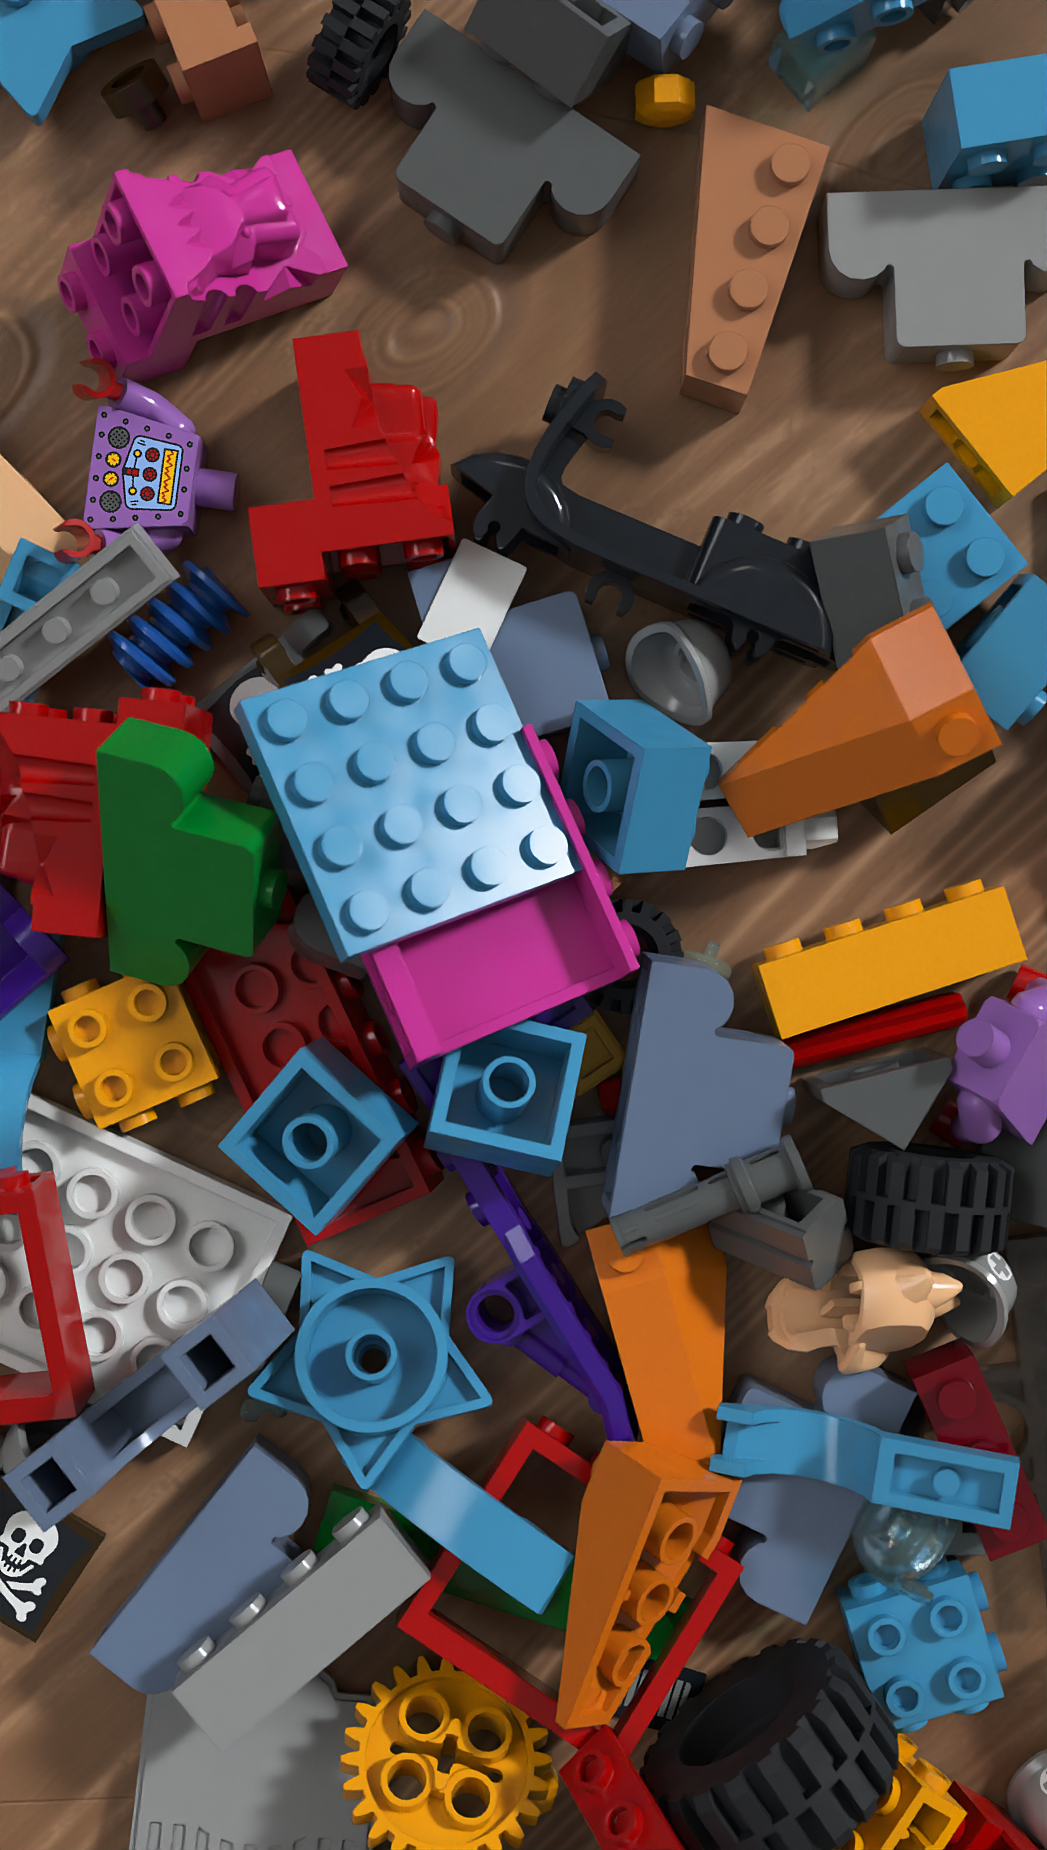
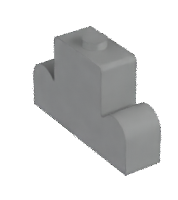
M1047 186L827 193L817 214L818 262L821 281L828 291L840 298L846 299L863 297L872 291L876 284L881 285L883 295L885 359L891 364L935 363L936 370L953 372L972 368L975 365V361L1005 360L1026 337L1025 290L1037 293L1047 291Z

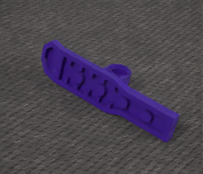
M435 1151L439 1160L448 1171L453 1172L457 1169L470 1192L465 1194V1198L472 1214L482 1226L486 1227L489 1224L492 1226L512 1261L510 1265L488 1277L470 1298L466 1307V1321L470 1331L478 1339L486 1343L516 1347L554 1377L560 1376L588 1397L590 1408L594 1412L602 1414L608 1441L642 1442L640 1427L618 1351L550 1240L527 1210L502 1167ZM500 1295L506 1298L513 1307L514 1318L507 1321L493 1318L485 1307V1297Z

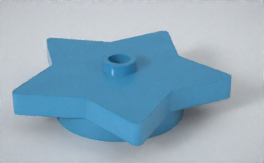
M0 0V86L36 126L42 125L68 74L77 69L93 50L146 28L148 20L144 10L135 0Z
M304 1251L301 1265L299 1330L247 1390L248 1395L257 1401L322 1422L357 1484L363 1491H369L416 1427L486 1410L493 1403L491 1395L449 1337L455 1275V1261L451 1256H445L378 1278L316 1252ZM378 1349L386 1355V1365L378 1373H369L362 1367V1357L368 1350Z

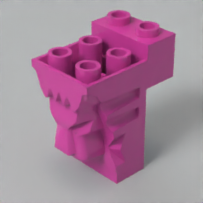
M289 149L273 155L268 154L260 157L253 169L231 170L223 175L210 171L198 172L194 182L183 181L176 174L168 175L167 179L146 178L141 174L131 173L127 169L114 172L104 204H102L93 237L68 246L60 275L57 277V284L64 305L70 313H78L88 333L86 343L90 357L101 358L109 362L114 368L117 378L125 377L139 384L185 368L198 340L332 295L347 270L348 264L292 150Z

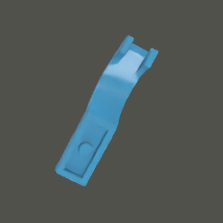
M49 933L64 950L66 935ZM61 968L0 1021V1169L16 1166L17 1171L23 1170L22 1143L27 1106L34 1080L47 1056L49 1039L46 1029L52 1025L47 1011L55 1007Z
M721 1402L718 1405L716 1419L727 1421L722 1455H711L709 1471L742 1478L754 1474L801 1476L845 1487L864 1496L874 1504L1010 1530L1020 1467L1019 1457L885 1432L848 1417L817 1410L788 1406Z

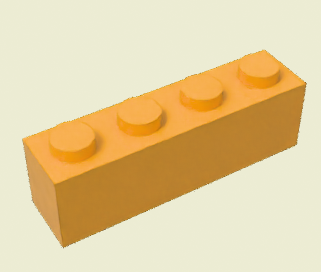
M981 878L969 880L943 889L947 900L924 908L921 899L915 898L884 908L886 920L862 927L860 918H853L823 928L826 939L802 947L799 937L762 948L765 959L750 965L773 1035L783 1040L1028 960L1005 887L988 886L984 888Z

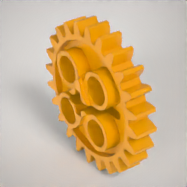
M423 1656L418 1657L416 1676L412 1678L398 1665L393 1668L392 1680L394 1688L392 1690L375 1681L372 1684L371 1696L376 1707L365 1703H357L355 1706V1718L364 1728L348 1727L345 1729L344 1743L355 1750V1752L341 1755L340 1771L349 1775H355V1777L343 1784V1799H362L352 1811L351 1821L353 1825H363L371 1821L374 1823L368 1835V1847L372 1849L388 1839L392 1843L391 1850H502L500 1841L503 1839L511 1846L519 1849L523 1844L525 1835L517 1821L526 1825L536 1826L541 1812L530 1800H546L550 1787L547 1782L536 1776L550 1771L552 1756L534 1752L546 1744L548 1737L547 1729H529L528 1726L533 1722V1718L465 1672L454 1671L453 1664L442 1658L440 1670L431 1671L426 1659ZM419 1712L429 1713L439 1721L440 1727L432 1733L419 1734L408 1726L407 1719ZM480 1729L490 1730L500 1738L502 1745L497 1750L491 1752L481 1751L473 1746L469 1736L474 1731ZM393 1745H399L407 1753L403 1752L395 1755L390 1751V1748ZM443 1754L455 1757L449 1774L437 1771ZM495 1772L501 1775L502 1780L495 1783L486 1775ZM411 1776L419 1781L423 1792L416 1798L402 1800L392 1794L388 1785L397 1777ZM471 1793L480 1797L485 1804L486 1811L481 1816L465 1818L453 1808L452 1800L458 1795Z

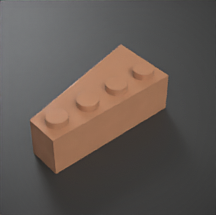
M154 0L142 6L157 44L161 45L170 41L178 62L166 67L181 104L184 105L194 101L203 123L273 96L258 41L250 22H247L240 0Z
M706 105L699 133L698 167L694 195V218L689 259L688 296L685 312L679 395L739 414L748 396L830 146Z

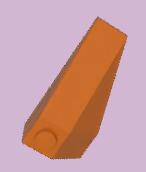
M931 602L869 633L851 650L853 656L826 682L821 679L806 694L807 700L780 727H772L717 780L720 790L748 838L939 776L1002 745Z
M605 1440L600 1454L593 1463L591 1478L581 1502L556 1722L561 1727L572 1729L609 1724L651 1654L650 1644L646 1638L656 1622L664 1616L667 1610L675 1614L686 1594L677 1587L697 1554L706 1560L710 1557L720 1540L743 1480L737 1476L709 1471V1465L648 1442Z

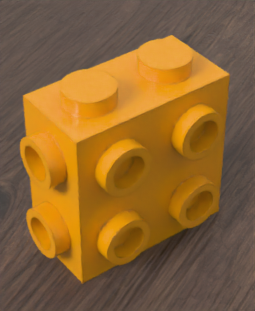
M122 974V979L101 988L97 978H93L61 992L60 994L65 1004L47 1011L52 1025L46 1029L51 1047L60 1061H69L78 1081L72 1087L78 1108L87 1120L94 1118L99 1130L118 1123L121 1132L125 1133L158 1118L153 1106L176 1097L182 1108L216 1093L212 1081L226 1074L184 982L174 986H165Z
M898 1733V1767L893 1771V1783L887 1795H882L876 1801L878 1809L867 1823L861 1822L852 1831L853 1837L840 1849L835 1847L832 1850H943L967 1812L947 1792L952 1784L949 1778L923 1758L918 1757L916 1760L913 1756L918 1747L903 1733Z

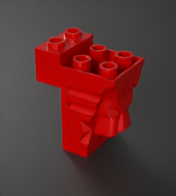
M359 330L292 339L314 499L248 508L258 588L273 607L284 606L286 615H301L310 609L321 611L323 610L322 601L336 599L333 574L344 573L345 581L352 579L357 581L371 580L383 575L382 567L407 564L408 572L445 561V559L454 558L457 551L448 484L441 485L442 462L441 455L436 448L439 426L437 401L433 397L423 396L422 391L414 385L372 383Z
M142 687L140 699L119 697L118 715H115L113 711L74 707L73 719H67L68 711L49 708V705L21 701H9L8 713L0 712V874L33 885L30 897V904H33L31 931L91 938L108 937L96 750L128 717L180 729L195 735L206 745L210 752L213 714L195 707L196 697L182 695V692L177 690Z

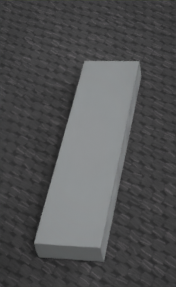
M139 523L132 525L0 632V712L8 713L9 701L22 702L180 577L179 573Z

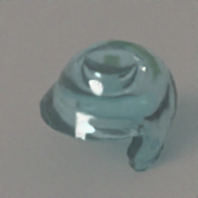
M865 1498L854 1518L852 1530L853 1548L860 1565L872 1578L883 1586L897 1591L903 1596H908L917 1603L929 1605L932 1603L934 1594L929 1591L926 1585L915 1580L928 1573L942 1559L955 1536L959 1520L874 1504Z

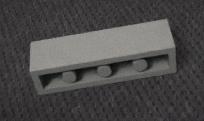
M382 1501L377 1503L368 1512L362 1506L350 1512L332 1530L331 1534L336 1538L317 1555L311 1549L300 1554L281 1573L280 1577L284 1582L266 1598L260 1592L250 1596L229 1617L232 1626L214 1641L208 1635L202 1637L177 1661V1665L181 1669L178 1671L171 1693L222 1755L431 1579L430 1560Z

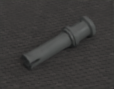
M790 1134L780 1138L779 1146L748 1159L742 1160L738 1156L728 1159L729 1163L723 1165L725 1171L713 1175L706 1180L662 1196L636 1209L610 1217L611 1227L624 1257L631 1256L633 1253L641 1251L648 1246L670 1239L742 1209L744 1214L750 1212L752 1215L761 1211V1203L797 1188L803 1193L812 1190L811 1181Z

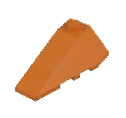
M711 1221L670 1239L648 1246L626 1258L617 1242L611 1224L585 1231L643 1442L654 1444L710 1465L711 1455L720 1454L722 1420L716 1418L718 1405L720 1402L722 1403L727 1276V1264L723 1251L714 1248L708 1227Z

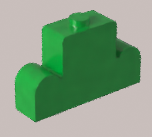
M128 717L96 750L110 971L159 985L174 986L181 984L190 975L209 948L243 957L252 956L280 918L281 904L288 886V873L286 870L281 869V822L277 813L272 810L206 794L202 791L213 778L215 767L208 748L195 735L180 729Z

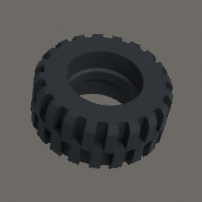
M797 1638L788 1640L784 1646L779 1647L774 1644L761 1649L760 1654L750 1659L748 1657L743 1658L733 1664L732 1669L721 1677L717 1675L706 1683L704 1690L694 1698L690 1697L678 1708L679 1713L675 1718L663 1725L657 1733V1742L648 1747L644 1755V1766L639 1770L641 1779L684 1850H832L835 1847L840 1849L853 1837L852 1831L861 1822L867 1823L878 1809L876 1802L878 1798L882 1795H887L893 1783V1771L898 1767V1733L887 1713L841 1648L816 1638H810L808 1641Z

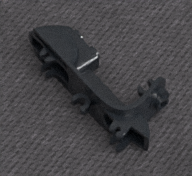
M598 372L592 374L586 381L573 376L568 387L559 384L555 385L542 421L550 425L535 447L530 460L522 456L496 451L473 454L450 465L452 476L463 487L485 503L473 523L474 543L486 547L489 544L490 536L497 535L496 553L507 558L521 542H524L532 548L555 557L567 566L592 576L593 578L589 580L585 590V603L592 605L596 599L597 592L603 586H614L621 593L622 599L616 612V616L621 618L630 611L634 595H637L725 632L724 643L728 647L730 657L740 649L745 641L749 642L751 647L746 653L745 665L747 666L758 662L763 655L770 651L807 667L816 668L819 666L831 671H837L832 648L833 632L823 607L810 543L808 541L789 537L787 542L784 543L763 534L762 532L765 527L759 521L744 514L729 512L727 518L720 516L712 517L699 546L580 496L563 485L561 479L563 472L584 442L595 451L610 453L614 440L596 431L594 426L596 420L603 416H609L623 422L627 409L620 402L613 399H604L607 380Z

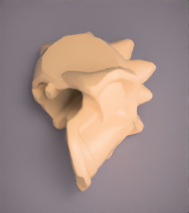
M892 1247L856 1251L852 1253L851 1258L821 1290L815 1291L787 1278L780 1280L769 1294L765 1304L769 1330L767 1334L772 1341L790 1351L809 1353L818 1348L833 1347L837 1355L838 1370L842 1374L861 1373L879 1367L886 1360L890 1352L913 1347L924 1340L935 1318L960 1305V1299L956 1295L962 1291L963 1285L960 1281L944 1273L930 1271L923 1259L914 1251Z

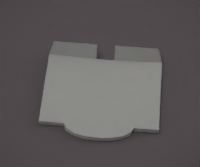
M323 1669L223 1755L171 1693L172 1688L159 1694H147L129 1850H372L368 1847L367 1841L374 1823L371 1821L363 1825L354 1826L351 1821L352 1811L362 1799L344 1800L342 1795L343 1784L355 1777V1775H349L340 1771L341 1755L355 1752V1750L344 1743L345 1729L348 1727L364 1728L355 1718V1706L359 1702L376 1707L371 1694L338 1691L335 1678Z

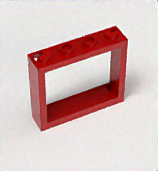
M16 1166L0 1169V1215L18 1213L48 1370L0 1375V1425L77 1418L94 1393L95 1384L54 1171L29 1173V1170L17 1171Z
M542 1415L537 1425L522 1416L479 1486L500 1501L533 1449L588 1486L593 1463L600 1452L595 1451L589 1461L568 1447L575 1436L544 1415ZM722 1535L708 1560L697 1554L696 1559L711 1568L617 1724L612 1729L628 1757L631 1755L744 1569V1566L729 1555L735 1544ZM440 1545L430 1560L431 1579L403 1602L396 1613L397 1627L580 1750L604 1725L572 1729L561 1727L556 1722L559 1692L433 1608L435 1602L462 1562L461 1559Z

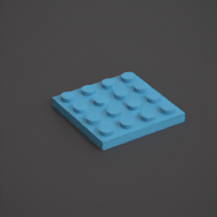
M480 628L239 701L233 710L340 963L570 878L582 870L520 729L523 725Z

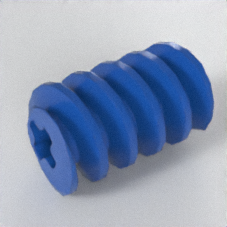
M186 560L182 566L189 582L188 585L184 586L176 581L165 588L170 599L168 603H164L154 597L146 603L151 616L148 621L134 614L130 615L126 619L132 634L129 638L113 630L106 634L113 651L112 654L141 687H153L151 683L152 678L167 686H172L176 682V678L169 664L171 661L191 669L195 662L188 647L190 644L210 652L214 648L207 630L210 626L227 635L233 631L226 613L229 609L246 618L251 615L208 567L204 569Z

